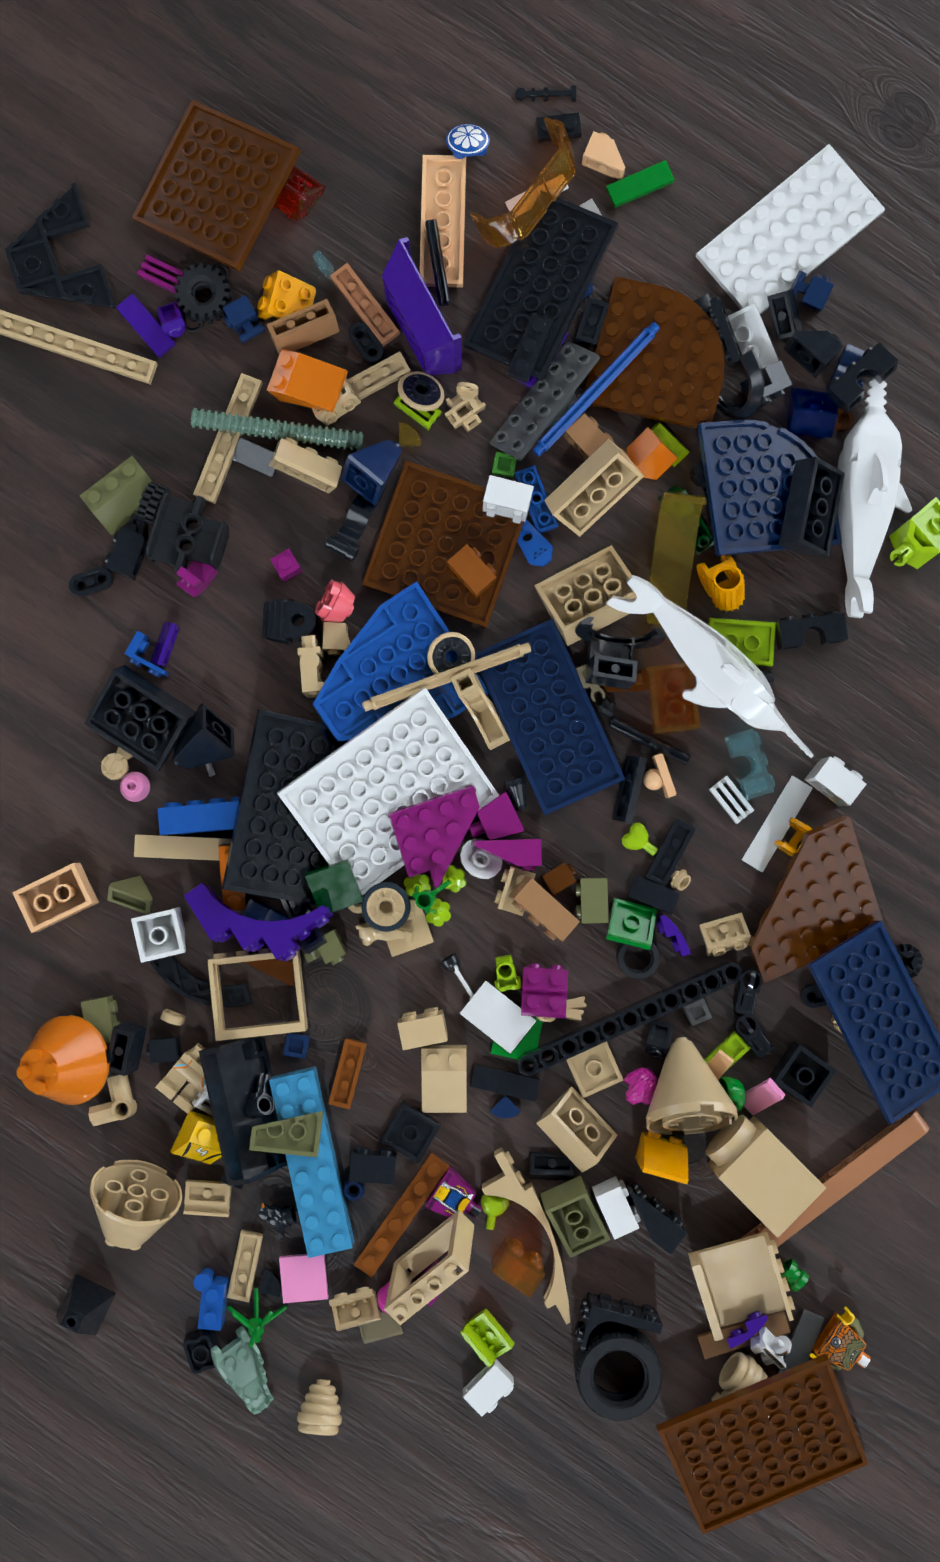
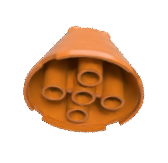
M69 1015L52 1018L40 1027L25 1051L17 1069V1077L22 1080L27 1089L36 1095H41L66 1105H77L87 1102L101 1091L108 1077L109 1063H107L105 1051L107 1050L106 1043L94 1025L81 1017Z

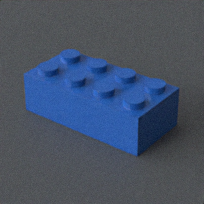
M231 797V802H226V799L222 798L209 799V804H204V801L200 800L186 801L187 806H182V803L178 802L164 803V808H158L160 835H179L233 830L240 797Z

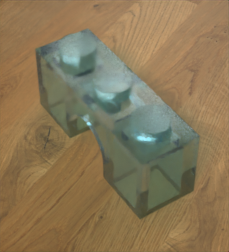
M752 728L725 737L731 759L743 756L749 759L752 765L750 774L738 780L744 798L750 800L774 792L775 781L772 774H768L766 768L768 760L765 753H761L759 747L761 739L758 732H754Z

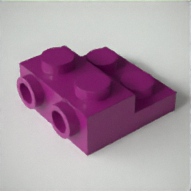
M529 964L528 967H524L521 1016L566 1018L568 970H563V967L560 965H552L550 969L541 968L539 964Z

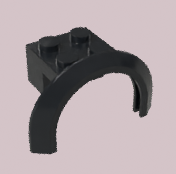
M753 349L741 355L739 359L748 379L740 383L747 400L730 406L720 396L717 409L730 418L743 419L755 413L759 406L764 407L773 402L772 397L777 399L786 394L785 389L791 386L792 383L781 360L762 369Z
M589 616L580 621L575 627V633L581 639L589 642L585 682L589 684L628 690L636 683L638 661H633L634 649L654 647L661 644L667 638L659 628H653L649 633L636 637L609 636L592 629L593 623L591 622L594 620V617Z

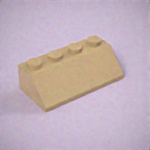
M608 439L544 501L552 515L580 537L636 485L644 475L614 442Z

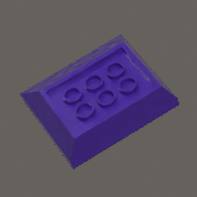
M408 237L399 239L382 274L386 302L424 373L429 375L456 373L462 369L460 334L453 335L416 268L411 258Z

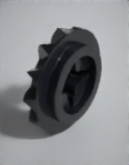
M910 944L895 946L899 956L901 954L905 958L911 957L909 961L911 968L905 966L910 978L918 976L920 970L923 969L922 964L924 960L920 950Z

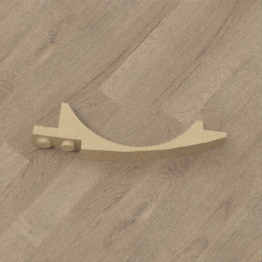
M501 1147L494 1151V1156L503 1172L482 1183V1190L485 1195L507 1198L522 1205L543 1225L550 1238L554 1257L551 1280L543 1296L545 1299L544 1303L547 1309L556 1305L567 1325L570 1323L569 1300L561 1257L549 1219L532 1182L523 1186L526 1182L520 1171L515 1172L512 1166L515 1162L510 1152H504Z

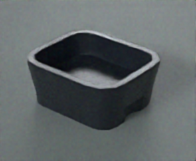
M200 1329L187 1334L184 1338L183 1348L190 1369L194 1374L215 1368L210 1349L215 1345L220 1350L221 1347L214 1330Z

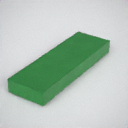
M665 160L607 185L606 191L614 208H617L674 183L675 179Z

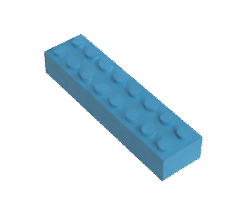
M316 1066L272 1076L269 1082L278 1121L324 1111L318 1157L285 1154L308 1258L351 1249L355 1240L343 1194V1186Z

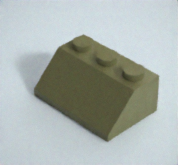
M131 456L82 493L80 497L113 536L117 531H120L121 527H125L129 523L133 514L137 515V508L140 505L139 501L142 499V493L145 492L146 486L152 480L136 459Z

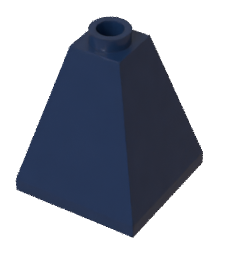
M388 439L350 454L346 459L341 480L370 504L376 506L400 458L401 446L397 442Z

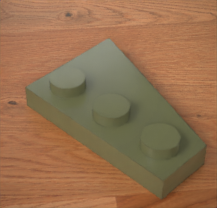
M324 1111L252 1127L249 1150L318 1157Z

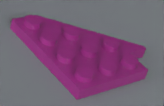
M473 785L388 813L408 877L429 871L434 887L436 888L440 885L480 808Z

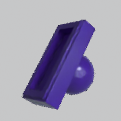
M177 301L157 308L164 333L174 338L182 336L186 325Z

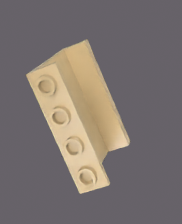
M768 1232L688 1253L715 1341L723 1339L720 1327L743 1322L748 1319V1314L756 1311L768 1315L786 1310L789 1321L794 1320L791 1310H795L792 1297L786 1295V1292L790 1291L786 1277L781 1278L780 1274L784 1272L781 1259H776L775 1254L779 1253L775 1239L770 1240Z

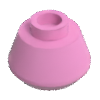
M130 772L121 780V794L129 801H141L149 794L150 782L144 774Z

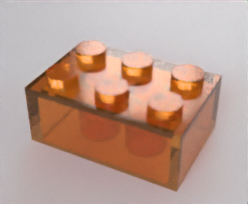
M686 663L647 667L645 670L653 735L700 729L698 704L683 698L684 690L696 687L694 674Z

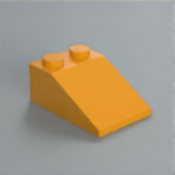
M648 1130V1133L641 1132L635 1159L644 1173L688 1184V1147L678 1137L670 1136L667 1139L661 1137V1134Z

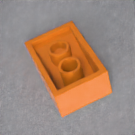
M281 349L267 391L279 401L333 413L348 371L298 352Z

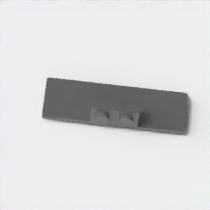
M567 341L553 359L544 380L536 381L490 441L491 446L518 461H522L545 430L548 432L578 400L574 392L600 359L598 354Z

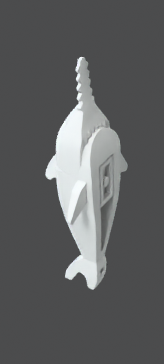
M875 379L869 382L871 389L867 390L869 397L865 399L867 406L863 408L864 414L845 438L843 450L838 461V469L845 473L837 511L848 579L845 591V606L848 617L862 618L864 613L870 614L873 612V588L869 578L884 541L894 508L896 507L907 514L912 511L904 488L899 483L902 454L900 432L886 415V409L883 407L887 403L884 399V396L887 394L884 390L887 383L883 381L879 384Z
M634 575L627 580V584L636 593V598L628 599L613 595L606 602L612 608L626 613L655 614L675 649L696 676V687L684 690V699L706 707H728L750 726L758 729L785 732L810 758L814 756L779 713L774 704L775 697L763 673L738 648L715 629L666 599L650 582Z

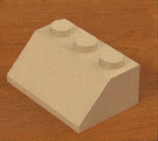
M281 438L268 466L328 494L337 487L342 466L338 465L337 460L328 456L323 458L317 455L318 452L310 447L304 449L298 446V442L291 438Z
M572 1086L544 1112L536 1123L581 1172L598 1164L617 1137L613 1129Z

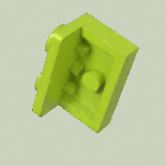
M487 1308L468 1319L460 1332L465 1341L470 1344L487 1367L492 1366L497 1357L512 1349L515 1344Z

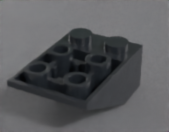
M627 1181L625 1184L652 1241L671 1255L687 1234L684 1228L685 1223L673 1210L668 1212L659 1199L654 1196L649 1198L645 1193L646 1190L635 1182L632 1185Z

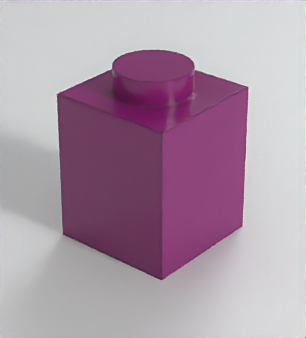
M289 548L270 559L284 583L303 572Z

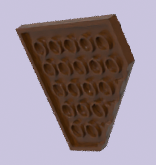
M847 814L804 833L801 839L802 844L798 852L794 853L787 867V874L783 881L780 880L772 896L774 899L769 909L766 908L758 923L760 926L755 936L752 935L748 943L764 983L807 965L875 921L883 922L852 821Z

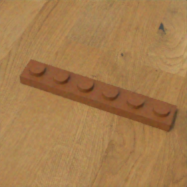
M432 1152L429 1154L355 1260L354 1265L371 1278L445 1174L449 1164Z

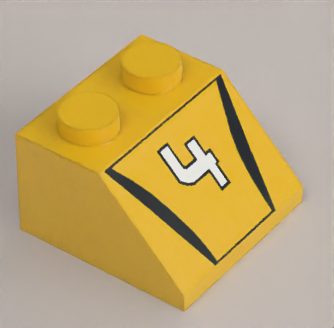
M189 1110L170 1152L207 1164H212L221 1158L222 1155L213 1117Z

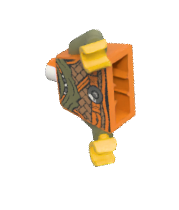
M845 1306V1313L839 1315L835 1312L816 1339L813 1346V1351L816 1355L813 1353L809 1355L814 1359L817 1356L826 1354L832 1369L840 1371L842 1368L849 1371L855 1363L865 1368L871 1359L869 1355L863 1352L867 1344L863 1340L864 1332L860 1322Z

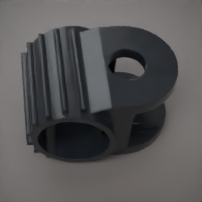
M276 599L264 602L263 639L291 645L293 642H302V636L316 634L318 620L308 605L295 602L294 599ZM298 618H303L304 623L301 626H294V622Z

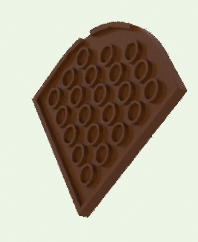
M615 277L609 300L610 304L595 351L600 359L589 373L585 391L645 327H649L652 322H655L660 327V330L596 398L591 406L698 429L697 425L700 423L713 422L722 390L725 366L722 343L713 322L694 301L680 292L660 285Z

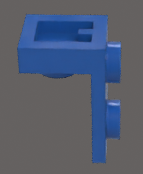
M137 631L125 652V655L131 657L129 662L140 668L142 664L150 667L148 672L159 678L162 674L168 677V672L140 658L141 653L144 654L149 647V637Z

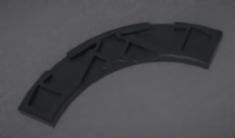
M174 955L150 961L152 967L164 979V982L176 992L195 1002L212 1006L210 982L190 973L177 961ZM247 982L221 984L223 1007H239L253 1003Z

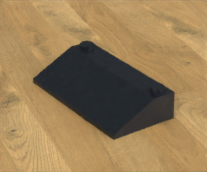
M264 1036L239 1038L200 1050V1060L228 1186L250 1184L287 1166L285 1154L249 1150L252 1127L278 1121L275 1106L271 1114L256 1119L249 1117L245 1110V1105L251 1099V1094L256 1092L258 1075L260 1073H267L272 1077ZM270 1086V1088H269V1095L272 1096V1091H271V1086Z

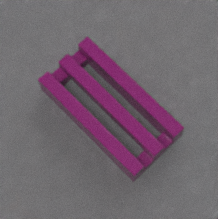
M146 254L145 262H142V268L137 272L138 276L175 294L174 286L147 274L146 271L148 270L177 285L179 284L176 280L177 278L150 266V263L176 276L183 277L182 271Z

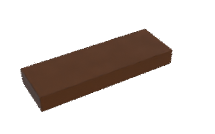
M240 943L236 951H243V948L241 947ZM258 950L255 952L249 951V954L258 953ZM275 958L244 962L291 987L295 982L293 961L291 960L280 961Z

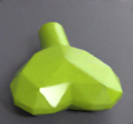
M633 823L629 833L622 837V845L627 849L639 850L643 848L652 856L658 851V848L648 842L647 830L641 823Z
M482 1195L481 1206L488 1215L486 1229L494 1230L496 1217L506 1211L509 1206V1199L499 1196Z

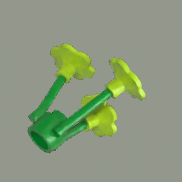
M450 865L443 877V883L433 891H431L429 877L426 874L406 877L404 880L405 892L408 896L415 898L417 907L425 910L427 914L426 921L440 927L451 918L449 912L450 905L447 902L436 899L435 895L444 888L451 889L455 893L459 892L467 884L464 878L465 872L460 868L457 869L454 865Z

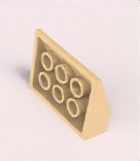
M612 545L534 585L567 646L581 640L575 633V627L587 617H594V620L591 622L593 623L592 629L598 631L630 614L618 611L606 604L613 595L628 599L637 597L636 593L627 584V580L632 574Z

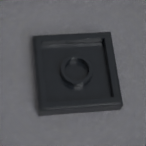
M403 1101L381 1137L380 1142L418 1164L441 1124Z

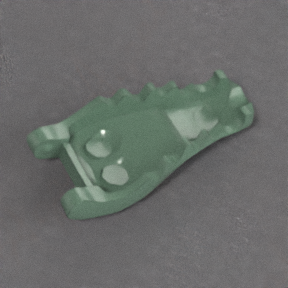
M241 1326L236 1330L237 1338L221 1350L217 1345L210 1350L214 1366L222 1379L245 1402L249 1411L255 1415L267 1408L274 1398L266 1385L268 1380L266 1378V1371L263 1368L264 1361L261 1357V1352L255 1343L252 1348H249L251 1338L248 1336L245 1328Z

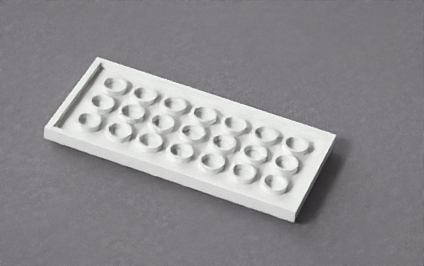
M828 144L697 252L695 257L740 309L755 303L759 313L762 314L769 308L767 296L791 289L799 270L809 275L885 211V208L831 145Z

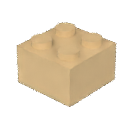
M438 1007L425 1009L423 1014L416 1015V1011L404 1013L402 1018H399L397 1024L403 1050L448 1041L443 1009L438 1010Z

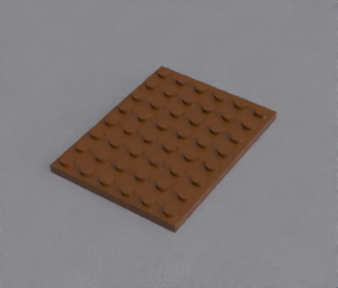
M826 1354L656 1425L702 1535L868 1465Z

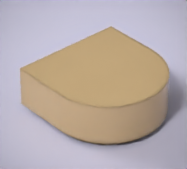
M169 1009L163 1010L160 1017L161 1020L178 1026L183 1025L186 1018L185 1015Z

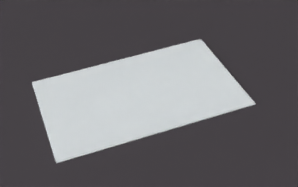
M487 981L483 983L460 1012L463 1017L509 1053L514 1050L536 1022L531 1016H521V1008Z

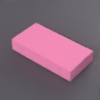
M769 1078L745 1092L746 1102L744 1107L752 1115H755L782 1100L785 1093Z

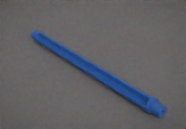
M652 322L649 327L644 328L632 343L537 442V445L532 450L536 456L540 457L544 451L547 452L655 337V334L660 330V327L655 322Z

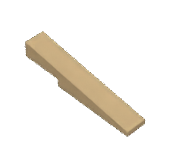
M135 835L134 857L219 861L218 845L231 844V839Z

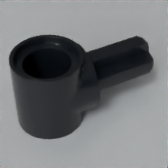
M260 1073L258 1075L256 1092L251 1094V1099L245 1105L247 1115L253 1119L269 1115L274 1110V1100L269 1095V1080L271 1076L267 1073Z

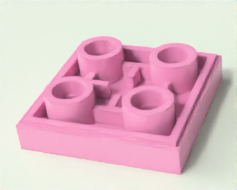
M306 1253L279 1257L283 1304L328 1299L325 1255L308 1258Z

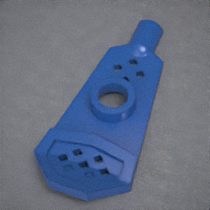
M526 520L517 542L530 565L544 567L552 561L553 546ZM526 534L532 535L530 541L524 540Z

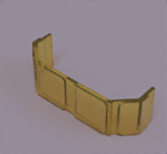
M664 492L659 510L649 582L666 599L687 611V598L699 518L703 505H706L707 501L705 496ZM654 613L646 614L645 621L647 624L661 625Z

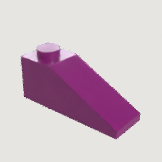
M541 839L471 841V846L511 865L522 866V871L535 870V866H542Z

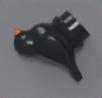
M262 1203L258 1211L259 1217L266 1220L278 1232L280 1240L284 1239L285 1227H291L297 1222L293 1206L281 1208L278 1205L269 1206Z

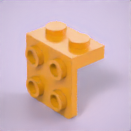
M279 270L267 275L263 282V296L257 304V309H259L257 317L263 320L273 316L280 319L313 305L316 288Z

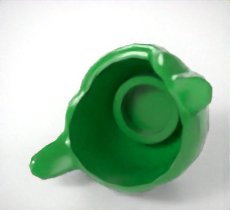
M721 1077L718 1081L736 1106L737 1112H740L746 1102L743 1084L736 1078Z

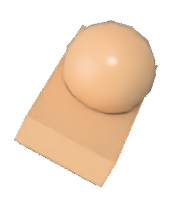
M663 754L653 756L652 760L655 768L645 772L643 776L644 785L650 790H658L662 787L666 798L676 796L677 793Z

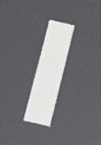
M791 776L742 861L761 872L764 871L777 849L773 843L778 839L782 841L790 827L788 825L789 819L796 817L813 789L811 786Z

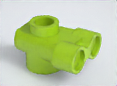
M512 956L496 957L497 980L494 981L495 988L500 992L522 988L521 978L516 974ZM502 965H508L509 968H508V969H502L501 966H502Z

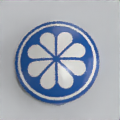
M473 124L458 125L452 128L446 137L447 146L457 159H463L465 156L485 155L490 142L488 133L483 128Z

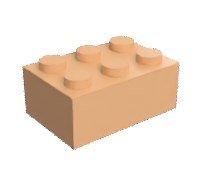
M72 863L12 892L31 933L39 932L99 903L81 863Z

